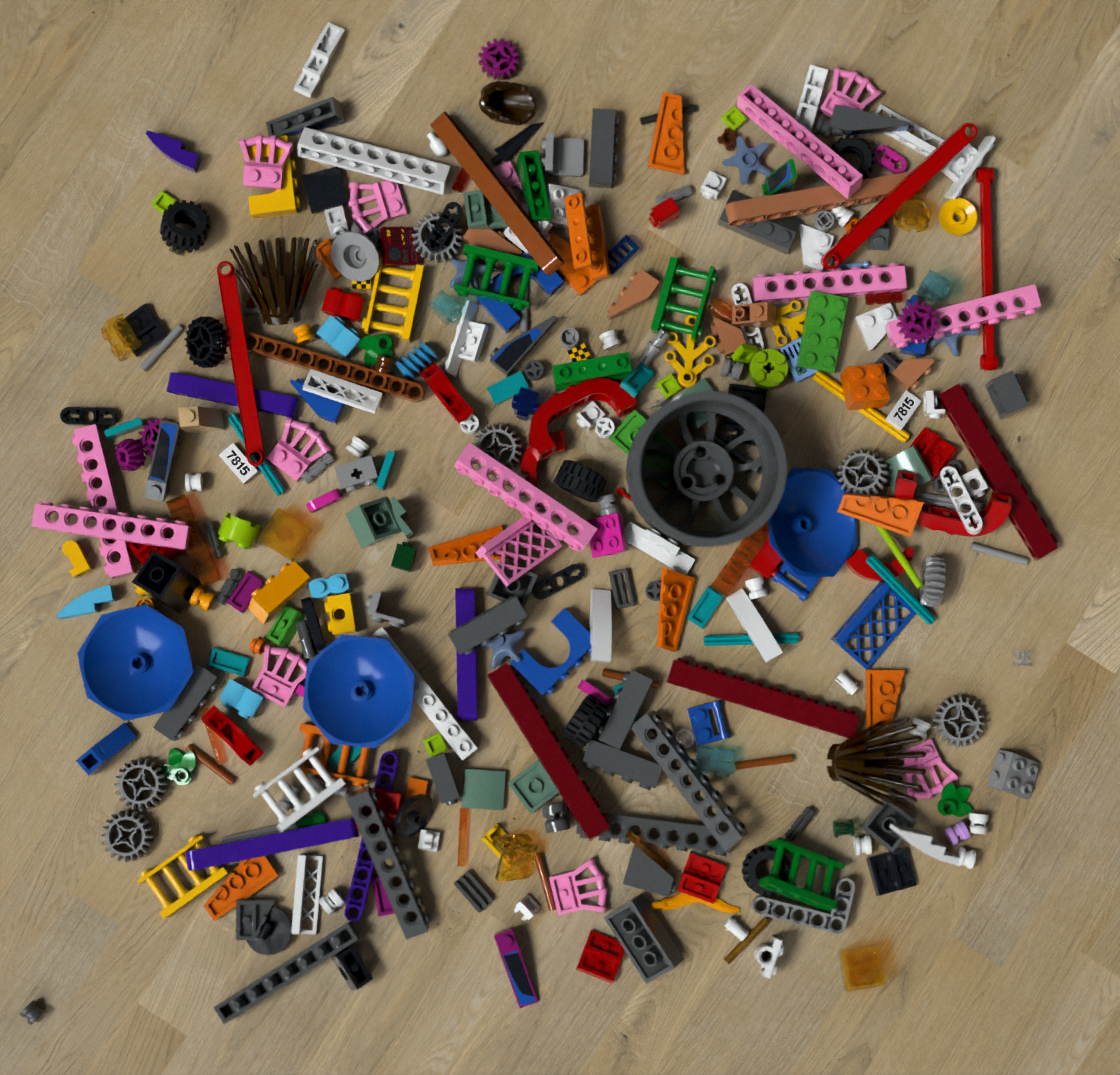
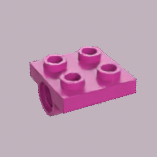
M613 513L586 520L597 528V531L590 539L592 558L615 555L628 550L621 513Z

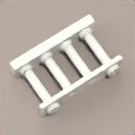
M318 746L315 749L312 747L308 748L302 753L304 757L269 783L265 784V782H262L255 788L256 792L253 796L256 798L261 794L279 818L280 824L276 827L280 832H283L345 785L341 778L337 781L335 778L332 779L315 756L320 750ZM307 759H309L326 782L325 786L327 788L322 792L316 790L299 767ZM291 771L295 773L311 795L309 796L311 800L306 804L299 800L283 778ZM276 782L295 806L294 810L296 812L290 816L288 813H284L267 790Z

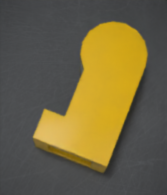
M69 540L63 544L62 551L64 555L69 557L74 567L69 570L73 578H78L93 570L79 543Z

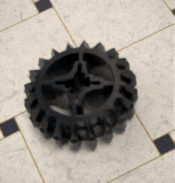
M203 316L192 320V324L188 325L189 330L185 331L187 337L184 338L186 340L184 347L188 349L186 354L190 355L189 360H192L194 365L202 368H213L221 364V361L225 360L224 355L228 353L226 347L229 346L227 344L228 337L225 335L227 330H224V325L220 324L219 320L214 319V317Z

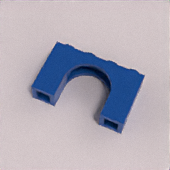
M523 252L520 256L534 260L532 256L526 254L525 252ZM540 266L538 272H533L530 276L549 297L564 284V281L556 272L548 276ZM515 267V269H512L510 281L523 276L521 268ZM498 273L491 279L492 283L489 285L487 292L499 294L503 274ZM476 297V300L505 333H508L520 322V317L508 304Z
M565 608L551 621L567 638L570 645V654L562 665L555 668L543 667L524 649L519 653L521 657L520 662L517 663L514 659L510 662L542 695L545 693L549 695L556 688L554 684L559 679L563 681L570 674L568 670L572 666L576 668L583 661L581 657L586 652L588 654L591 653L590 633Z

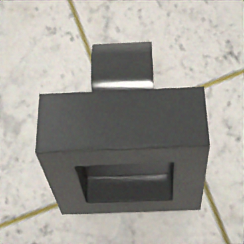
M885 352L874 363L883 364L886 378L899 366V360H893L890 357L892 354L890 352Z

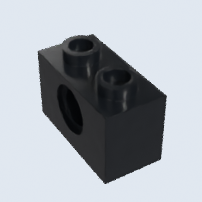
M348 946L331 957L351 991L358 990L373 979L353 946Z

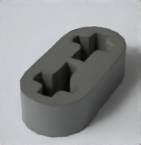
M950 461L946 467L955 465L960 476L962 472L961 464L958 461ZM946 473L945 478L948 477L952 485L954 483L952 475L948 476V473ZM939 475L935 481L933 480L932 487L937 493H945L946 489L944 487L938 488L937 480L941 481Z

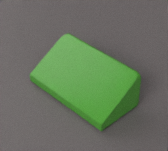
M285 604L266 638L284 648L288 647L297 632L296 622L304 620L305 615Z

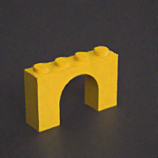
M287 135L276 137L287 143H293L292 141H289ZM257 144L247 147L250 161L255 162ZM268 144L262 145L261 162L269 161L270 145ZM278 146L275 149L274 163H278L284 153V149ZM291 153L284 165L282 190H276L269 194L248 196L252 219L298 214L297 208L300 207L299 196L295 195V189H298L297 178H293V171H296L295 160L291 159Z

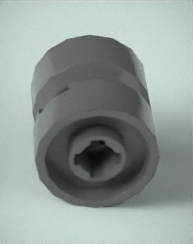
M565 802L541 806L542 815L546 818L544 822L546 833L571 829L569 818L565 817L567 813ZM554 813L557 814L558 818L554 819Z

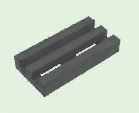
M628 569L608 572L616 610L635 606ZM621 573L625 575L631 603L626 601ZM616 574L623 602L621 605L619 604L613 577Z
M469 871L453 883L478 913L493 901V898ZM467 876L488 899L486 902L466 881L465 878ZM460 882H463L482 904L480 907L459 884Z

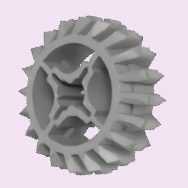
M437 211V216L434 217L433 212H430V218L423 215L424 222L421 220L417 221L420 227L414 226L413 230L418 233H413L412 237L418 239L413 241V245L419 244L415 250L416 252H421L422 258L428 255L427 261L430 262L432 257H434L435 263H438V258L441 257L442 261L445 262V256H448L449 259L453 258L451 252L458 254V250L455 247H462V244L458 241L463 240V236L459 235L463 231L461 228H458L460 225L458 222L453 230L451 244L448 247L445 244L439 253L429 252L426 247V241L422 242V235L427 227L431 233L434 224H436L441 215L440 211ZM441 223L448 227L441 228L439 231L443 233L448 232L450 226L447 223ZM438 239L435 242H430L432 246H440L438 245Z
M495 423L492 424L493 430H489L487 425L485 426L486 433L479 430L478 433L481 437L474 436V440L478 443L472 444L486 454L494 456L495 460L501 463L502 454L513 450L510 458L501 464L505 467L510 465L514 469L515 465L512 462H520L516 455L522 456V452L517 451V449L522 448V444H516L521 439L520 437L513 438L516 435V431H512L509 434V426L504 431L503 424H500L499 429H496ZM498 435L505 436L512 444L500 443ZM492 436V444L481 448L485 439ZM495 440L498 447L502 448V451L498 453L499 458H497L495 451H491L495 446Z
M862 448L859 454H857L856 450H853V456L847 453V460L842 458L841 463L843 465L837 466L840 471L836 473V476L839 477L838 481L842 484L840 488L842 490L846 489V493L871 495L874 492L875 495H878L877 489H884L881 483H887L888 481L885 477L889 475L888 471H885L888 467L887 464H883V457L878 458L879 454L877 452L872 455V450L870 449L865 453ZM862 461V463L859 466H852L855 463ZM869 463L877 467L878 475L869 471ZM865 470L866 475L863 474L862 477L860 478L859 474H862L863 471ZM847 473L856 478L855 486L847 480ZM866 482H873L871 485L863 487Z
M927 555L923 561L920 579L924 586L919 589V600L922 605L928 607L939 606L942 601L946 578L945 559L941 556Z
M962 695L958 696L957 701L954 696H951V703L949 700L944 699L945 706L938 704L941 712L934 711V714L939 715V717L932 718V721L938 722V725H934L933 729H940L936 736L943 734L944 736L941 738V741L945 742L949 739L948 746H951L955 741L956 748H959L960 742L963 747H967V741L970 744H974L972 737L979 739L980 736L976 732L983 733L984 731L982 728H979V725H985V722H980L979 718L985 716L984 714L978 715L977 713L982 708L977 707L974 709L977 702L973 701L969 704V697H966L963 702ZM957 705L953 717L944 718L946 712L951 707ZM963 707L970 711L973 720L965 717L964 710H962ZM961 717L960 719H962L963 721H967L968 723L959 724L958 727L957 724H955V722H950V720H955ZM944 723L950 724L953 727L955 737L947 732ZM967 725H972L970 733L961 738L963 728Z
M138 758V763L132 759L130 760L131 766L128 763L124 764L126 771L123 769L118 770L122 777L115 776V779L120 780V783L114 784V787H120V790L115 793L116 795H123L119 798V801L127 799L125 802L126 807L132 803V810H135L138 805L139 810L142 811L144 810V804L147 809H151L150 802L155 806L158 805L155 798L162 800L163 796L159 793H166L167 791L161 788L162 785H167L166 781H161L162 778L166 777V774L159 775L163 768L155 769L157 763L153 762L150 765V759H146L144 764L142 758ZM142 768L141 773H139L136 779L128 778L132 771ZM148 771L153 774L156 785L148 781ZM143 780L142 783H145V785H147V786H149V787H141V788L139 789V788H138L139 786H137V783H133V782H138V781ZM126 783L133 787L134 798L128 793ZM145 790L154 791L148 799L139 800Z
M121 810L118 811L119 818L117 815L112 814L111 818L113 821L109 819L105 821L109 827H102V830L107 831V833L101 834V837H106L107 841H103L101 844H108L109 847L105 849V852L112 850L111 858L118 854L117 861H121L124 856L125 863L129 862L130 857L134 862L137 859L136 854L139 858H143L144 856L141 851L149 852V849L145 846H152L153 843L148 841V838H154V835H148V831L153 830V827H146L150 821L142 822L145 815L141 814L137 818L138 811H134L131 816V811L126 810L124 816ZM131 820L137 826L129 829L121 821ZM117 826L119 836L113 841V831ZM141 830L142 841L138 846V843L136 841V835ZM125 831L126 833L133 832L129 836L130 841L128 839L122 840L126 835ZM126 843L133 851L124 852L117 847Z

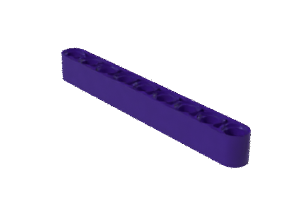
M387 751L382 755L374 788L393 790L399 765V756L395 752ZM389 754L395 757V763L391 766L385 763V757ZM384 773L389 774L391 777V781L387 785L383 784L380 780L381 775ZM363 838L345 908V917L351 922L358 921L363 916L375 867L372 859L365 860L362 856L363 851L367 850ZM360 869L368 871L367 879L359 878L358 871ZM355 888L363 890L364 895L362 898L358 899L354 896ZM351 907H356L359 910L358 917L353 918L350 916L349 910Z
M350 818L185 852L188 871L355 838L359 837V832L355 819Z

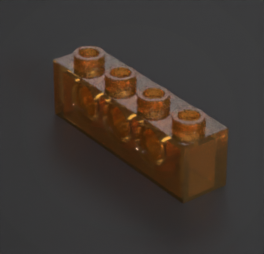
M760 527L753 534L744 538L710 588L726 598L769 538V532Z

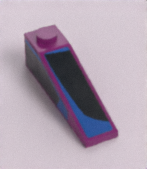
M513 927L495 933L494 938L519 1008L537 1003L538 1000Z

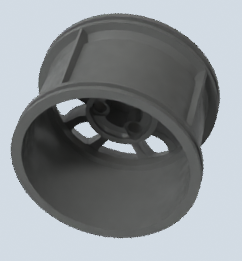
M714 391L696 392L681 396L664 405L653 414L637 432L631 444L626 465L628 491L636 510L643 520L667 539L670 538L677 543L688 546L717 547L735 543L762 527L771 517L781 500L787 475L785 450L780 436L770 420L758 408L744 399ZM705 412L707 414L709 425L706 441H693L687 428L686 418L688 413ZM716 413L734 420L746 430L744 434L731 441L724 448L713 443ZM678 417L680 429L688 445L680 452L652 441V438L661 427ZM753 440L758 449L759 457L750 463L733 464L729 452L741 442ZM698 447L705 449V456L702 458L698 457L695 453ZM654 449L674 458L673 470L652 472L644 469L643 462L646 451ZM762 467L761 484L754 501L731 484L733 472ZM717 474H722L725 478L722 485H718L715 482ZM684 477H688L692 481L689 488L682 486V479ZM643 478H674L678 489L657 510L648 497ZM726 490L737 495L747 506V512L736 521H732L727 517L718 498ZM684 494L693 499L685 523L682 526H677L665 518V513L672 502ZM711 500L725 527L712 531L690 530L700 501Z

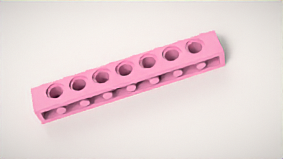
M750 84L738 94L737 108L844 197L849 199L861 188L863 175L753 84Z
M898 263L889 264L888 267L881 268L880 265L869 266V269H862L860 266L845 271L842 268H835L831 272L814 270L808 274H805V271H797L793 275L776 273L772 277L760 274L756 275V278H753L751 282L753 303L809 300L810 291L847 297L904 292L907 289L905 266H899ZM881 275H888L890 282H883ZM868 276L871 279V283L865 284L862 281V277ZM843 278H850L852 285H845ZM824 280H832L833 286H825ZM812 281L815 287L809 289L805 286V282ZM788 282L794 283L795 286H796V289H795V290H789V289H787L786 283H788ZM774 284L777 290L771 292L767 289V285Z
M1033 284L932 310L931 312L937 311L934 318H939V321L935 323L939 328L933 330L936 333L933 336L934 339L942 338L946 333L952 332V335L961 333L963 329L969 327L971 330L982 327L981 324L985 323L994 325L1004 318L1013 320L1023 313L1026 316L1037 313L1036 310L1041 307V302L1036 285ZM1014 300H1020L1022 307H1017ZM996 305H1002L1004 312H999L996 309ZM978 309H983L986 317H981L978 314ZM959 314H965L968 321H962L959 318ZM906 317L905 323L908 324L909 318ZM896 319L887 322L885 328L890 346H897V349L907 347L908 343H911V338L908 337L904 340L905 334H899L902 328L896 326L900 322V320ZM941 319H947L949 326L942 325ZM915 320L914 323H915V324H921V321H920V320H919V321H916V320Z
M93 424L74 429L72 440L74 446L78 447L79 454H77V460L79 465L83 467L84 472H81L83 482L87 483L86 497L88 502L91 501L93 509H91V512L98 513L99 509L110 511L111 515H118L120 508L100 427ZM92 442L93 449L86 452L85 445ZM92 461H97V468L94 470H90V463ZM97 479L102 480L100 488L94 487V482ZM102 497H106V505L100 507L98 504L99 500ZM112 520L108 525L109 530L115 529V520ZM100 538L102 546H99L101 556L105 557L106 564H104L106 575L116 579L135 574L131 552L127 546L128 542L116 540L113 544H109L108 539ZM119 552L121 558L118 562L114 563L112 556Z
M470 442L456 460L454 467L460 474L467 475L472 478L475 484L484 486L490 494L503 499L509 507H515L521 511L524 517L531 518L537 522L540 528L552 532L555 538L564 540L573 550L582 553L597 531L596 527ZM472 464H478L481 469H475ZM488 475H494L497 480H491ZM504 486H510L513 491L506 490ZM520 497H527L529 502L522 501ZM536 507L543 508L545 512H539ZM553 518H558L561 523H555ZM569 529H574L577 534H571Z
M41 501V504H35L31 525L37 529L187 551L191 534V527L186 526L187 522L175 521V524L167 523L168 520L163 518H156V521L148 520L149 517L137 515V518L129 517L130 514L118 512V515H111L110 511L99 509L98 513L91 512V508L80 507L79 510L72 509V505L61 504L60 507L53 506L52 502ZM58 512V514H59L58 520L55 521V522H52V521H51V515H52V513ZM72 515H77V523L71 525L70 517ZM95 517L97 524L94 527H90L89 520ZM115 520V529L109 530L108 523ZM130 523H134L136 526L132 533L127 532V526ZM154 526L155 532L153 535L147 536V527ZM173 529V537L167 539L165 537L166 530Z

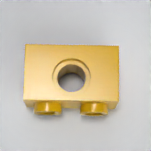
M346 593L328 596L324 604L326 613L330 614V620L327 621L329 632H332L334 636L357 632L352 595ZM340 609L344 610L345 617L342 620H337L335 613Z

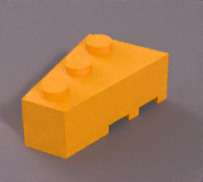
M295 561L290 565L286 563L279 570L281 573L276 577L272 575L265 582L266 586L262 589L260 587L251 594L252 599L248 609L263 625L268 621L267 619L272 613L278 612L281 609L280 606L288 599H291L308 583L310 576Z

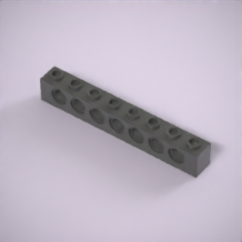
M655 711L648 712L630 727L725 851L734 847L749 834L745 824L737 819L734 815V810L723 801L721 793L713 788L710 784V779L700 771L697 762L686 753V748L676 740L674 732L666 727L658 713ZM653 729L657 731V737L653 734ZM665 744L668 745L669 752L665 750ZM677 759L681 762V768L676 763ZM689 775L692 776V778H693V783H691V782L689 781V779H688V776H689ZM700 791L704 792L705 799L701 797ZM712 806L717 809V814L712 811ZM724 821L728 823L729 830L725 828Z
M369 785L348 793L346 801L406 940L428 932L429 924H431L429 915L423 912L422 899L414 891L416 889L414 880L408 877L407 864L405 860L402 861L399 854H401L399 845L394 843L392 839L393 831L390 825L387 826L385 823V812L382 807L379 808L376 802L378 801V796L375 790H371ZM370 806L372 811L367 813L363 811L362 807ZM376 823L380 829L373 830L370 828V824ZM384 841L387 847L381 848L377 842ZM392 859L395 864L388 865L385 863V860ZM398 876L402 881L397 883L392 878ZM407 894L410 898L403 900L400 898V895ZM413 911L417 916L410 917L407 913Z
M605 813L611 822L609 827L613 823H619L621 831L618 834H613L608 830L599 836L601 841L610 842L611 838L618 839V843L630 844L631 840L638 841L637 845L649 846V843H655L657 848L668 849L670 845L676 846V850L680 851L694 848L696 853L707 854V850L715 851L714 855L726 856V853H731V849L725 851L718 841L716 845L709 846L707 838L713 834L703 825ZM577 822L576 834H580V838L587 839ZM634 825L640 827L641 832L638 836L630 834V828ZM652 828H658L660 831V835L656 839H652L649 836V831ZM672 830H676L679 833V838L676 841H670L668 838V834ZM690 833L698 835V841L694 844L688 842L687 838Z
M349 921L214 1007L223 1024L227 1023L360 938Z

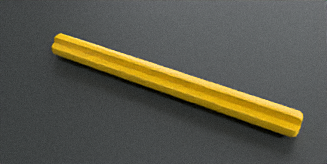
M817 371L813 376V380L845 402L842 386L821 371ZM874 408L857 410L901 442L905 443L909 439L910 434L903 429L900 431L885 421L886 417Z

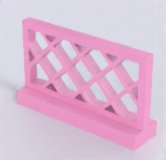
M522 517L483 544L476 552L480 559L484 557L506 587L562 547L557 538L553 536V533L547 529L541 528V534L533 533V525L537 522L531 518ZM520 534L528 536V544L519 542ZM532 537L540 538L541 546L532 545ZM545 540L551 541L555 547L553 549L545 548ZM506 544L515 545L514 553L505 551ZM519 546L528 548L527 556L518 554ZM531 549L540 551V558L531 557ZM493 553L501 555V563L495 562L491 555ZM505 556L514 558V566L505 564ZM518 559L527 560L526 568L517 567ZM504 568L513 570V577L511 579H508L504 574Z

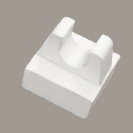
M421 829L418 849L437 852L440 832Z
M526 894L516 904L514 912L516 913L520 910L524 914L521 919L525 921L532 918L541 907L529 894Z

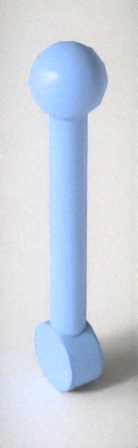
M864 261L863 263L840 264L837 268L857 266L868 268L870 263Z

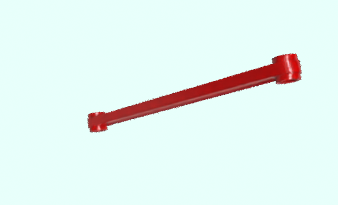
M963 123L821 257L822 266L829 270L837 268L976 137L977 127L973 123ZM967 127L970 128L969 136L965 134V129ZM832 256L833 263L829 266L827 259Z
M981 167L976 170V182L980 183L982 297L993 295L990 183H993L994 171L993 168ZM982 309V317H986V313ZM985 323L983 324V355L980 356V369L993 371L997 370L998 366L997 355H994L993 325Z
M223 261L217 266V275L246 456L252 466L258 467L264 463L265 453L234 266L228 261ZM224 266H230L228 274L221 273ZM259 453L261 456L260 461L253 463L251 460L252 455Z

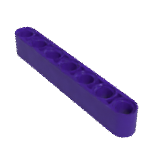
M170 372L167 392L239 407L235 385ZM254 389L258 411L295 418L298 398Z
M455 588L456 627L476 616L475 588ZM476 646L474 647L475 650L467 655L464 653L460 655L456 649L458 721L478 720Z

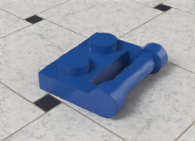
M785 562L772 578L774 582L781 583L798 595L801 601L807 598L820 577L796 576ZM787 572L807 587L802 590L782 576L783 573Z
M721 700L687 709L697 746L731 738L723 718ZM711 708L714 710L720 732L719 735L715 736L708 709Z

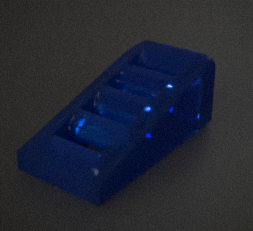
M625 235L607 253L608 258L616 264L613 267L609 263L612 275L640 249L629 235ZM625 242L633 248L631 251L624 245ZM620 247L627 253L626 256L618 250ZM616 253L622 260L619 262L612 254Z

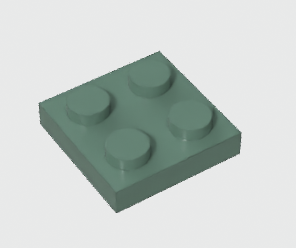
M539 760L508 782V785L530 814L559 793Z

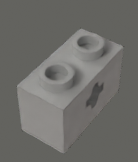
M371 455L335 467L343 491L352 492L358 489L357 486L363 484L370 486L376 484L375 480H378V473ZM355 471H359V473H363V474L360 475V479H356V477H352V476L355 475Z

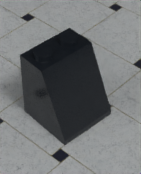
M155 550L151 552L132 581L133 584L179 614L201 582L182 566Z

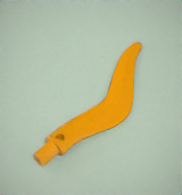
M680 893L670 898H661V901L651 902L652 909H662L663 911L677 909L693 903H703L726 913L740 912L739 907L731 906L716 897L714 904L685 893Z

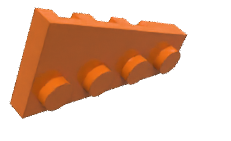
M662 92L647 167L685 175L682 96Z
M844 492L837 512L911 537L924 500Z
M662 568L657 647L676 652L695 578L667 568Z
M266 856L242 860L203 906L212 919L216 921L236 907V900H246L276 879L279 874Z

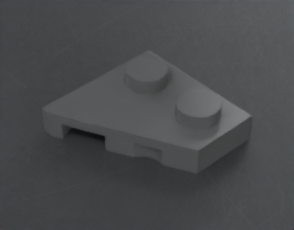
M274 899L236 900V940H256L274 904Z

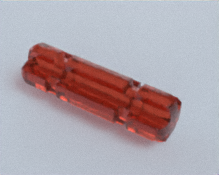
M463 167L456 177L457 181H454L452 189L458 193L462 191L463 184H466L469 178Z
M895 291L892 294L891 292L875 293V295L873 293L865 295L866 305H874V303L887 304L892 303V301L899 303L903 299L901 291Z

